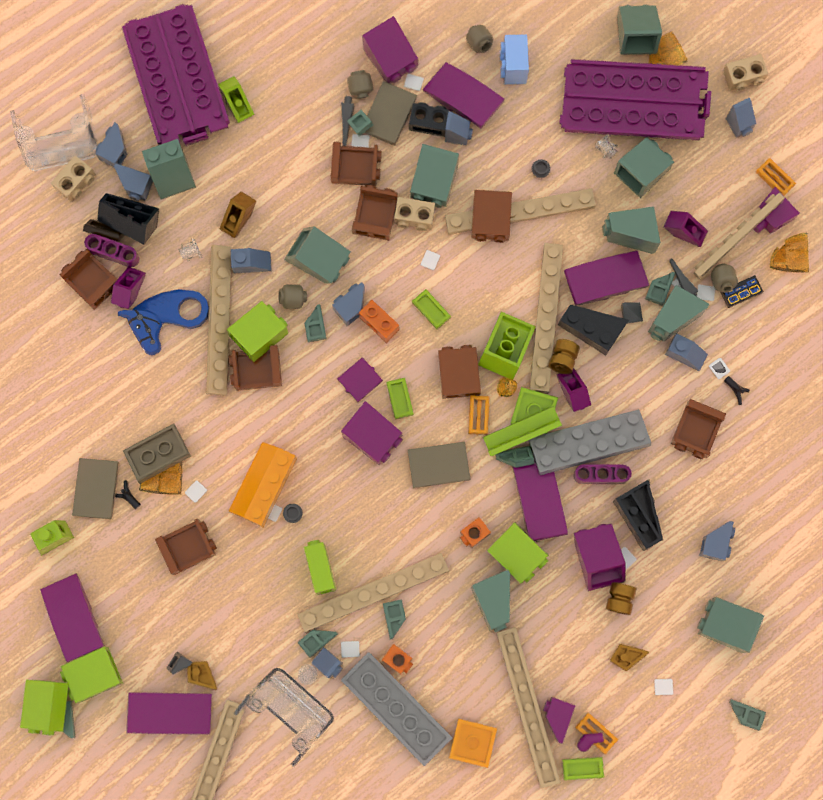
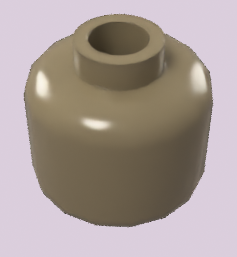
M475 25L468 30L466 41L473 51L484 53L491 48L493 36L486 26Z
M365 70L350 73L351 76L347 79L350 94L357 96L358 99L368 97V93L373 91L371 75L365 73Z
M719 264L711 272V279L715 290L727 293L736 287L738 279L735 269L731 265Z
M286 284L282 289H279V304H282L285 309H300L303 306V302H307V292L303 291L301 285Z

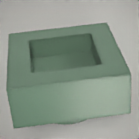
M362 110L347 120L358 136H361L373 126L371 120Z

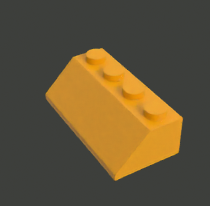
M262 442L229 512L264 528L297 457L279 447Z

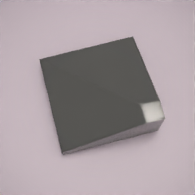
M622 303V316L624 319L629 320L628 323L643 322L640 303Z
M176 652L167 669L172 674H175L190 666L192 661Z

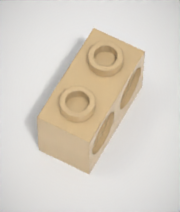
M762 54L727 63L723 69L730 91L735 89L740 91L752 84L754 86L764 83L769 74ZM751 69L757 70L759 74H754ZM734 74H738L741 79L735 78Z
M75 155L53 179L51 185L72 202L80 197L86 185H90L93 182L96 174L91 167ZM80 170H85L83 175L77 176ZM72 184L69 190H65L66 185Z
M398 197L394 224H398L397 226L402 228L416 227L420 231L431 230L435 203ZM406 210L410 212V215L403 217L400 213ZM424 213L429 217L426 220H422L419 218V215Z

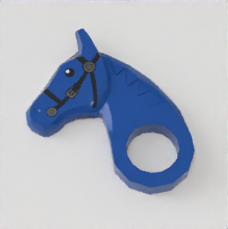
M178 289L154 295L144 300L132 310L118 311V316L127 318L130 328L147 355L152 356L161 351L159 333L164 323L188 329L201 327L208 319L209 305L206 298L199 292ZM191 299L198 301L202 308L200 315L193 320L183 319L179 311L183 302Z

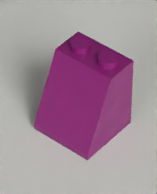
M394 16L362 35L363 49L385 82L395 83L401 79L402 75L416 70L418 57Z
M366 401L341 430L344 439L378 465L381 462L385 463L391 456L389 453L393 447L397 448L403 441L401 438L402 432Z
M612 523L607 525L601 524L596 528L582 529L574 533V543L588 591L611 586L612 582H626V563Z

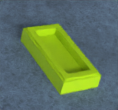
M427 289L412 300L415 307L436 330L451 318L448 312Z
M405 378L386 382L395 420L413 416L414 413Z
M603 757L562 759L564 780L604 778Z

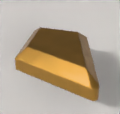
M619 644L609 661L624 671H628L649 652Z
M207 661L192 662L187 667L188 683L217 690Z

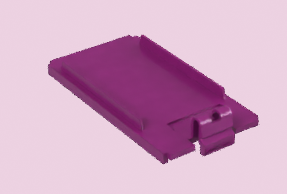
M178 5L174 9L138 20L137 18L130 20L122 26L158 145L176 139L179 140L178 136L182 135L185 146H189L209 139L206 127H209L210 133L228 128L227 124H230L192 5Z
M571 59V64H567L564 71L566 80L562 115L560 114L561 128H565V132L700 140V138H704L705 120L710 115L711 91H708L703 99H700L699 95L700 90L708 89L709 71H705L706 67ZM702 107H704L703 113L699 114L698 111H701Z

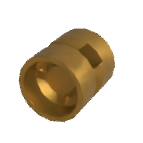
M558 339L553 350L554 354H552L548 365L549 368L560 374H571L575 365L574 360L577 358L580 350L579 345L567 339Z
M612 582L609 592L612 597L607 600L606 610L631 615L633 604L630 601L635 598L637 588Z

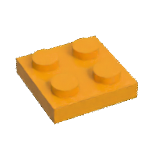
M458 718L449 758L488 768L497 728Z

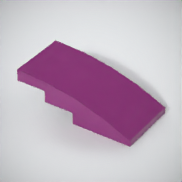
M447 62L444 63L423 88L425 93L450 110V112L454 111L462 118L470 120L480 129L504 102V98L492 89Z
M638 250L598 259L564 270L575 306L606 300L612 296L627 294L629 291L649 286Z
M535 460L534 464L513 467L528 536L533 541L568 535L554 472L539 475Z
M77 573L40 589L66 662L105 646L97 629L98 625L91 611V605Z
M128 692L126 733L210 734L212 694Z

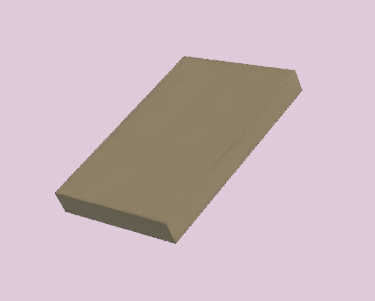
M383 81L367 115L373 126L364 133L395 146L411 112L413 103L417 99V95Z
M174 423L123 450L139 484L191 457Z
M465 442L408 450L413 488L470 480Z
M79 458L72 516L112 519L118 461Z

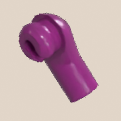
M603 733L584 734L577 743L578 750L586 752L594 743L604 742Z

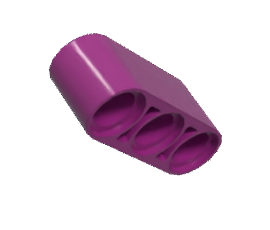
M90 234L85 238V247L95 256L131 268L139 263V255L131 246L96 234ZM93 242H99L97 247L91 248ZM116 248L115 253L108 254L109 249ZM128 254H134L131 260H125Z
M583 464L577 467L573 476L579 484H624L631 478L632 472L627 465ZM585 470L588 473V478L581 479L578 476V471ZM599 470L606 471V479L599 478L597 474ZM617 471H625L626 479H620L617 476Z

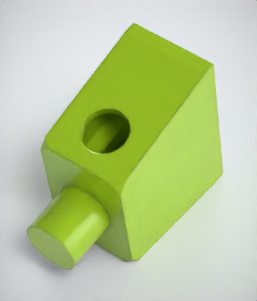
M54 520L30 533L41 556L74 538L67 522L63 520Z

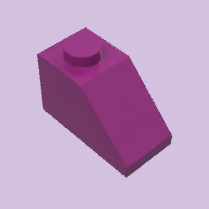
M670 211L664 224V228L674 237L697 247L702 246L708 232L688 212Z
M128 267L113 285L111 303L121 308L129 309L138 296L146 273Z
M574 368L571 374H556L565 398L573 412L591 406L587 386Z
M551 697L550 701L546 700L543 711L546 712L545 718L556 741L563 744L575 705Z

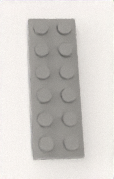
M638 409L543 434L530 439L529 444L539 475H544L651 446V440Z
M370 652L341 679L354 695L424 767L452 739L450 734Z

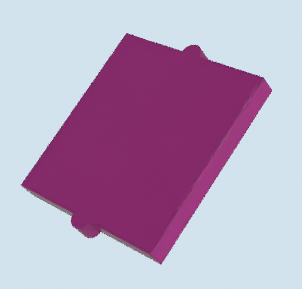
M363 357L337 378L345 387L346 392L350 393L357 402L383 381L374 371L375 368L371 367Z

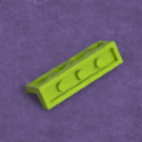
M553 406L488 434L483 439L490 456H493L558 428L562 424Z

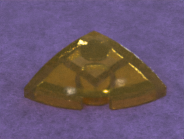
M669 32L661 37L657 54H650L648 64L680 65L687 62V57L673 32Z
M801 233L787 238L785 244L780 249L777 247L774 250L770 260V268L785 272H809L808 234Z
M182 462L142 482L139 490L155 494H181Z

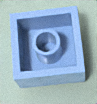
M527 34L505 35L504 42H501L500 74L501 78H504V85L527 83L529 72Z

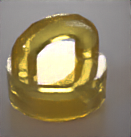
M510 378L500 379L497 385V392L501 397H510L517 389V382Z

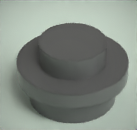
M542 159L536 160L532 165L533 175L538 178L548 176L550 173L549 163Z
M289 504L283 511V516L289 523L300 521L303 515L301 507L297 504Z

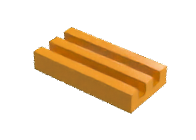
M770 158L756 170V173L772 189L776 187L783 196L796 185V182ZM767 165H769L779 176H781L789 184V186H787L776 174H774L767 167Z
M470 395L468 434L488 435L489 396ZM474 400H478L476 429H473ZM482 400H485L484 430H480Z
M587 712L575 728L583 735L588 734L581 728L583 725L592 733H599L586 722L590 719L612 739L609 742L603 737V743L607 745L606 748L602 747L599 743H594L606 755L618 739Z

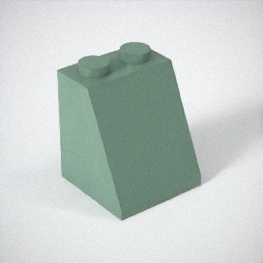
M656 5L619 6L617 22L620 55L657 54L662 29Z
M646 137L618 161L614 174L637 196L642 198L672 168L674 161L670 154L663 152L659 148L656 141Z
M178 139L142 151L160 199L196 188Z
M422 144L410 190V197L414 200L433 202L435 207L438 208L446 207L458 169L459 154Z
M654 206L608 213L607 218L604 220V225H602L603 236H607V242L650 254H654L661 243Z
M315 226L303 228L284 260L323 283L330 284L338 279L340 275L339 270L348 263L350 259L348 256L351 251Z
M676 285L648 330V333L657 341H666L701 317L710 304Z
M509 570L471 586L489 631L494 629L495 633L507 628L506 624L510 622Z
M718 597L708 600L705 611H707L705 618L700 619L697 629H700L698 634L737 652L750 653L765 615Z

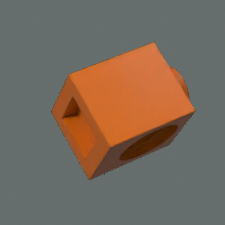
M478 517L460 531L462 535L460 539L466 547L470 545L473 548L489 536L491 532L480 517ZM471 529L479 531L480 535L477 539L469 537L468 532Z
M394 644L382 659V661L400 674L403 671L407 674L413 665L410 662L413 658ZM396 655L404 657L405 662L402 666H396L393 663V658Z

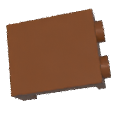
M333 142L331 183L376 186V180H380V169H377V163L381 162L382 151H378V145H374V148L341 146V142Z
M372 185L361 186L355 221H353L352 234L389 241L398 193L389 188L381 190L376 189Z
M474 190L471 238L479 242L489 239L497 243L509 240L512 192Z
M88 249L79 252L75 260L71 264L65 265L60 273V276L93 310L112 294L113 285L118 280Z
M277 345L270 346V349L255 362L243 351L237 352L232 350V355L229 356V365L233 367V374H230L231 386H235L237 391L282 386L280 356Z
M463 345L460 349L443 347L442 350H438L442 399L470 397V395L480 396L477 348L472 347V345Z
M690 399L685 406L671 444L675 445L674 448L679 451L685 452L687 450L692 452V456L698 459L708 458L726 413Z
M197 518L194 522L166 536L155 538L172 575H176L216 555L214 550L217 547L213 539L208 538L206 532L209 530L204 521L201 522Z

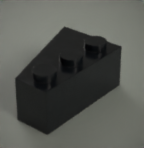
M105 193L99 201L97 221L144 245L157 228L159 208Z
M570 304L558 325L606 356L629 320Z
M649 479L613 501L643 551L663 540Z

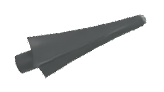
M345 96L344 103L341 102L342 146H347L350 127L347 120L352 117L355 107L350 96Z
M670 259L669 262L677 276L680 287L697 297V288L683 274L675 261Z

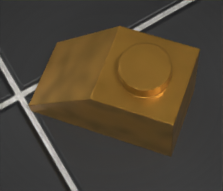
M242 191L230 199L219 229L236 238L250 218L257 201Z

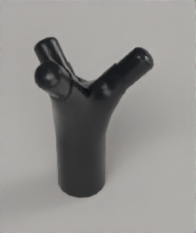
M728 376L724 382L734 391L738 399V405H742L741 393L749 392L750 390L743 388Z
M125 480L124 489H121L122 494H116L115 497L125 499L136 510L141 504L131 494L128 482Z

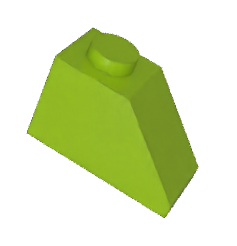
M235 76L218 84L238 123L254 115L244 91Z

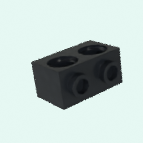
M422 102L413 103L409 131L445 137L447 117L450 110L443 106H428V104ZM422 114L425 118L417 119L416 116ZM439 117L442 118L443 121L441 123H437L434 121V119Z

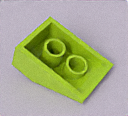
M501 312L478 366L513 380L536 326Z

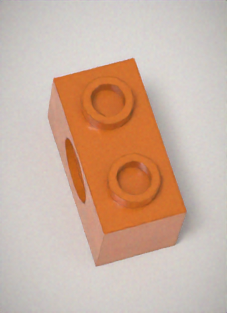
M372 299L359 312V318L385 343L400 330L399 324Z

